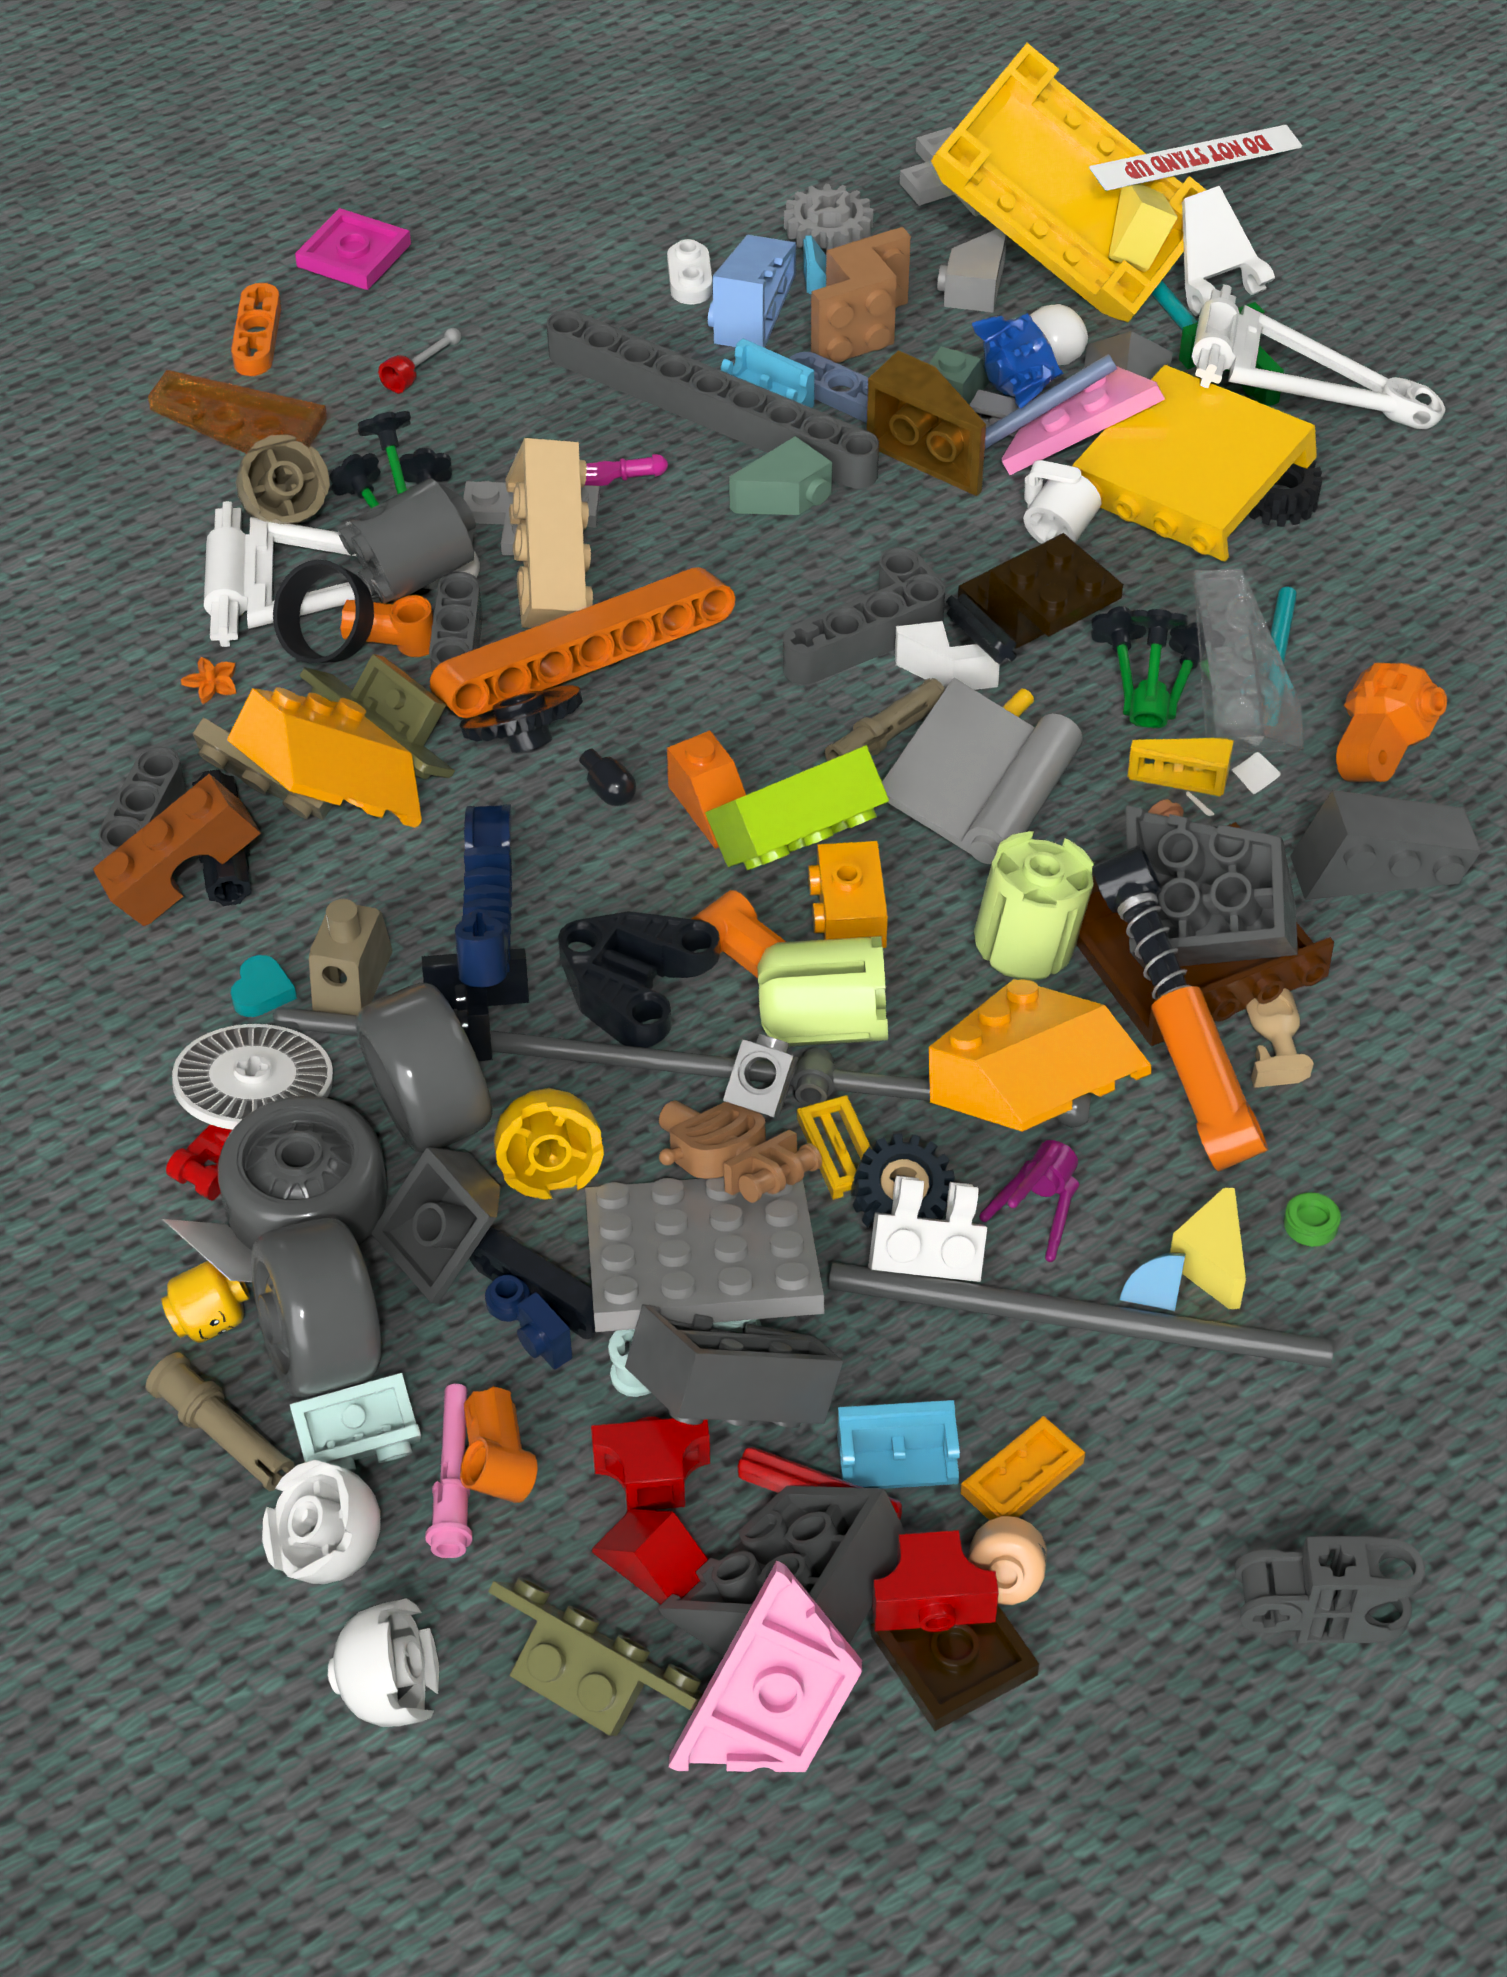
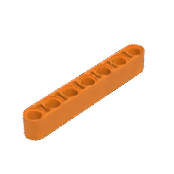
M700 567L691 568L440 663L433 670L430 677V688L432 693L459 717H475L493 710L492 707L496 703L507 698L532 691H543L720 623L731 614L735 606V595L729 586L706 569Z

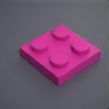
M339 208L295 253L296 264L299 268L369 290L411 245L410 231Z

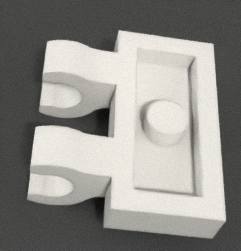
M896 1175L891 1214L875 1212L868 1267L871 1270L981 1282L987 1227L982 1224L972 1223L977 1207L979 1188L973 1187L972 1184L950 1182L946 1219L917 1217L922 1202L924 1181L919 1180V1178Z

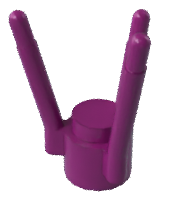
M1046 1140L1041 1143L1032 1159L1025 1161L1018 1174L980 1213V1220L982 1222L989 1221L1006 1203H1008L1010 1208H1016L1031 1190L1043 1197H1051L1058 1193L1060 1196L1045 1254L1046 1261L1053 1262L1056 1259L1071 1199L1079 1187V1182L1072 1177L1078 1166V1158L1075 1152L1069 1146L1059 1141Z

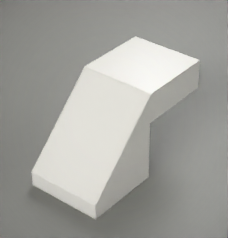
M943 621L896 626L895 662L897 666L925 680L935 678L945 689L953 678L974 690L998 687L1000 664L996 663L977 644L950 647Z

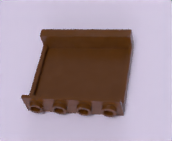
M1236 822L1227 825L1231 827L1240 828V826ZM1092 876L1094 885L1076 945L1149 1045L1154 1046L1162 1043L1164 1039L1151 1009L1152 1004L1156 1001L1152 997L1154 986L1151 980L1144 977V968L1130 953L1129 936L1126 933L1128 922L1121 919L1119 913H1112L1101 894L1095 877ZM1296 922L1298 955L1180 966V968L1187 970L1184 975L1187 985L1197 986L1201 989L1213 1020L1220 1022L1246 1009V1005L1254 998L1259 1003L1266 1004L1275 1000L1284 988L1292 991L1302 986H1312L1327 977L1334 947L1332 938L1329 937L1313 943Z

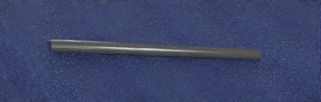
M837 1262L832 1263L830 1271V1290L1331 1368L1334 1340L927 1276L871 1270L869 1267Z

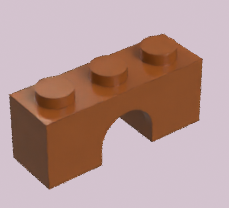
M208 774L96 865L93 871L110 901L142 926H146L184 897L172 877L174 870L180 863L196 855H209L223 865L259 836L261 832L242 801L212 775Z

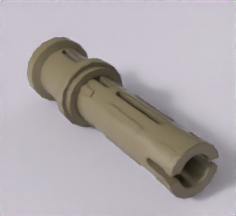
M176 1352L162 1359L147 1378V1392L156 1399L164 1398L178 1411V1419L188 1428H201L263 1484L264 1488L268 1491H274L283 1477L278 1471L282 1469L288 1473L295 1467L294 1462L285 1457L224 1402L222 1388L213 1381H204L190 1368V1359L184 1354Z

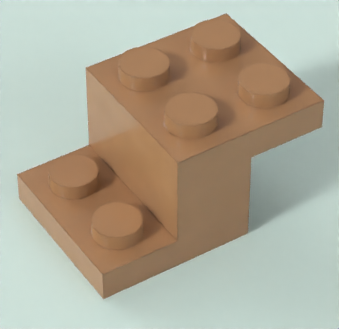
M903 227L827 250L826 287L811 291L812 353L835 363H840L849 358L874 350H881L886 346L894 344L896 308L908 303L911 236Z

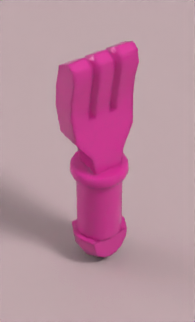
M652 454V457L631 460L621 458L617 462L586 463L585 485L604 486L619 477L626 481L632 477L660 476L667 470L668 462L663 456Z

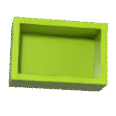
M866 745L705 812L727 866L730 867L743 862L746 870H750L789 855L792 851L829 838L837 832L876 818L877 815L874 807L888 802L889 798Z

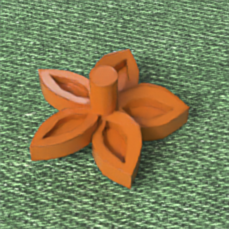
M201 657L198 661L199 673L183 677L181 685L193 688L199 687L198 694L202 704L207 703L213 697L215 691L223 695L236 694V688L231 679L235 674V663L220 662L214 667L209 660Z

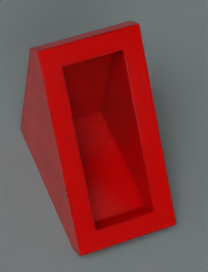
M630 1509L592 1548L594 1555L660 1605L672 1594L682 1599L700 1581L696 1571L708 1561V1558L676 1514L670 1511Z

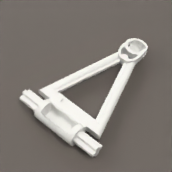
M1223 285L1221 291L1213 289L1210 300L1201 308L1192 358L1197 367L1195 376L1201 378L1200 386L1204 388H1209L1211 381L1219 384L1223 371L1228 369L1230 370L1228 382L1382 411L1390 420L1415 429L1426 430L1434 427L1445 413V406L1441 399L1425 385L1398 377L1388 379L1247 305H1244L1241 314H1239L1238 307L1235 305L1236 296L1230 295L1232 287L1229 285ZM1261 333L1371 390L1255 368ZM1425 393L1431 397L1432 401L1427 405L1419 402L1415 397Z
M223 502L222 508L215 509L214 530L209 533L206 541L204 607L206 612L211 615V641L220 640L222 647L230 646V640H238L239 616L247 611L248 629L273 623L274 542L350 555L342 544L338 532L295 524L265 522L258 518L250 517V534H244L242 532V509L233 508L232 502ZM474 551L473 561L453 572H467L477 578L480 571V562L476 552ZM442 578L423 588L437 590L438 583ZM349 582L307 592L301 604L300 616L342 606L346 600H355Z

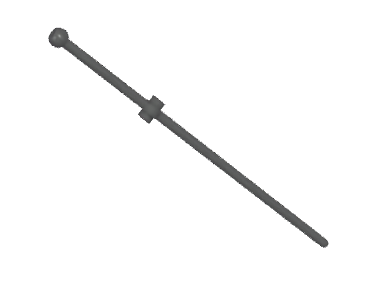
M285 1007L278 1008L273 1013V1023L276 1026L296 1030L357 1036L355 1025L357 1015ZM490 1031L492 1052L729 1079L736 1058ZM812 1048L805 1052L803 1058L797 1062L790 1084L796 1090V1099L805 1106L826 1101L827 1097L833 1093V1090L930 1101V1080L838 1070L834 1065L832 1054L821 1048ZM767 1061L755 1062L749 1072L750 1081L773 1083L776 1078L774 1064ZM1087 1093L1073 1099L1072 1110L1058 1115L1056 1118L1063 1125L1070 1128L1084 1125L1089 1119L1091 1095Z

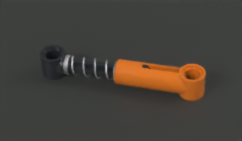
M1138 845L1092 866L1094 877L1105 902L1112 913H1119L1120 918L1128 922L1126 933L1129 937L1134 938L1137 944L1135 956L1144 961L1146 966L1143 972L1144 977L1151 980L1154 986L1152 997L1156 1001L1151 1006L1152 1012L1198 1121L1196 1126L1200 1139L1217 1172H1220L1269 1151L1263 1131L1252 1108L1245 1099L1203 993L1199 987L1190 986L1186 983L1184 975L1187 970L1180 968L1175 956L1178 949L1172 948L1166 934L1170 928L1163 927L1158 915L1161 907L1157 905V896L1162 892V889L1145 850L1141 845Z

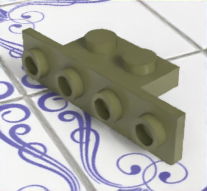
M372 654L353 690L331 673L306 667L303 668L299 676L313 687L311 693H316L334 702H338L340 698H346L358 703L366 710L365 717L410 751L416 776L423 779H429L430 775L444 778L453 776L455 770L424 747L446 704L387 658Z
M518 1577L515 1584L493 1581L488 1591L490 1594L537 1620L509 1675L510 1677L610 1736H617L621 1731L644 1684L685 1708L695 1710L703 1695L701 1691L697 1690L701 1680L696 1676L671 1664L668 1665L666 1671L647 1661L650 1654L647 1648L622 1635H618L615 1641L596 1631L600 1624L597 1619L572 1606H568L565 1612L546 1602L550 1595L546 1589L527 1579Z

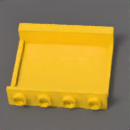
M1164 365L1151 380L1157 382L1165 400L1106 428L1074 462L1072 467L1080 469L1081 475L1096 487L1102 502L1100 508L1118 515L1125 521L1134 522L1153 530L1164 538H1171L1192 547L1200 554H1208L1226 562L1229 558L1227 540L1229 535L1293 463L1307 469L1317 458L1315 425L1210 383L1209 388H1204L1200 386V378Z

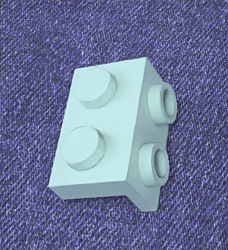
M402 1373L290 1404L304 1462L318 1460L352 1472L356 1470L354 1460L377 1454L379 1463L396 1460L412 1454L410 1444L420 1442L421 1439L420 1429L414 1418Z

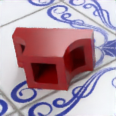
M644 1417L635 1422L591 1426L595 1474L610 1476L622 1485L626 1494L627 1512L630 1509L657 1510L685 1507V1481L695 1469L710 1464L708 1419H704L701 1424L692 1425L680 1422L674 1418Z
M959 1530L899 1535L897 1568L888 1576L874 1580L872 1612L875 1632L921 1628L928 1632H941L952 1628L954 1625L996 1622L999 1595L996 1571L978 1568L968 1561L962 1551Z

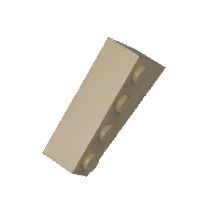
M524 438L505 479L507 492H514L513 504H510L509 507L510 524H518L513 543L514 560L524 562V566L519 567L517 574V588L523 628L539 626L590 607L593 604L592 587L586 586L585 572H588L590 567L591 549L590 545L584 544L583 530L587 528L589 508L588 503L581 500V488L584 487L586 482L587 467L586 461L579 459V442Z

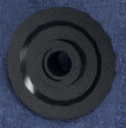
M566 685L550 687L543 691L519 694L496 703L491 711L463 719L459 726L463 737L478 742L507 737L512 753L532 750L551 742L552 736L548 725L555 720L563 719L567 714L573 713L583 702L581 691L578 686Z

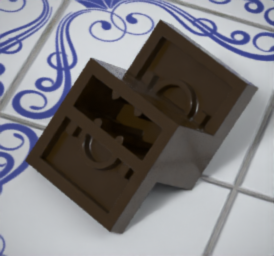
M1062 533L959 585L958 598L965 594L1017 642L1014 647L1017 649L1044 634L1049 637L1120 600L1124 584L1066 534Z

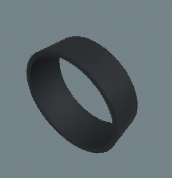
M311 560L294 568L281 583L273 607V623L279 642L292 657L306 663L339 662L350 658L367 641L374 620L372 596L363 580L351 571L327 560ZM338 573L345 576L353 590L356 604L355 620L352 630L343 645L334 653L325 657L313 651L306 643L300 628V608L308 589L318 579L329 574Z

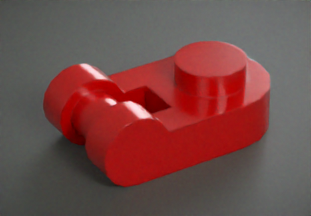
M210 1124L186 1149L180 1148L174 1152L167 1163L166 1174L179 1183L184 1184L187 1181L195 1185V1191L208 1200H215L221 1194L218 1184V1160L222 1147L232 1130ZM209 1159L216 1165L206 1167L203 1164Z

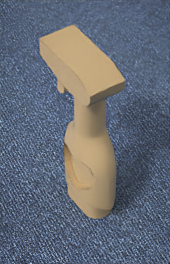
M1284 988L1275 1000L1266 1004L1259 1003L1256 998L1252 999L1246 1005L1251 1025L1256 1032L1272 1043L1275 1056L1271 1057L1264 1046L1259 1045L1255 1054L1257 1062L1254 1064L1251 1076L1254 1088L1300 1083L1309 1078L1314 1063L1309 1056L1297 1054L1292 1039L1300 1027V1017L1292 993Z

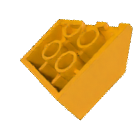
M276 687L274 692L252 688L227 741L286 789L339 806L343 799H345L347 802L362 808L367 814L380 818L383 817L386 810H389L400 818L404 825L414 828L419 826L422 821L412 753L365 717L366 710L361 705L346 698H340L338 702L330 701L316 693H308L307 697L298 696L281 687Z
M1013 979L929 1046L930 1103L1022 1132L1072 1110L1073 1099L1090 1092L1101 1097L1115 1090V1081L1130 1075L1135 1080H1139L1151 1074L1150 1062L1105 1005L1038 986L1034 981L1025 979Z

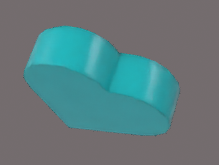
M256 955L245 960L240 966L239 973L241 979L233 984L230 992L234 1010L244 1017L263 1015L297 999L292 982L278 962L267 955Z

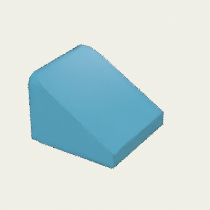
M811 235L805 236V239H803V273L806 292L811 294V291L826 287V254Z

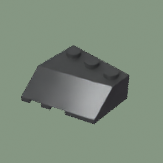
M1126 805L1127 850L1141 845L1155 870L1162 892L1157 896V905L1161 907L1158 915L1163 927L1170 928L1166 934L1172 948L1178 949L1175 956L1179 966L1298 955L1296 905L1284 842L1280 836L1226 825L1217 827L1192 822L1186 817L1169 814L1168 817L1148 813L1142 808ZM1129 937L1130 953L1145 969L1146 966L1143 959L1135 956V949L1137 947L1135 939Z
M786 1486L738 1531L742 1542L722 1560L710 1558L696 1571L700 1581L682 1599L672 1594L658 1609L664 1618L724 1656L775 1562L779 1561L788 1567L850 1644L873 1605L874 1580L884 1578L893 1572L897 1565L899 1535L906 1534L883 1488Z

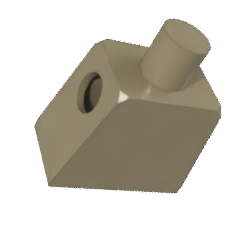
M338 899L327 906L325 917L309 953L313 1011L358 1015L363 1007L372 1002L393 952L383 914L380 910L356 905L348 899ZM342 973H345L347 981L344 983H340Z

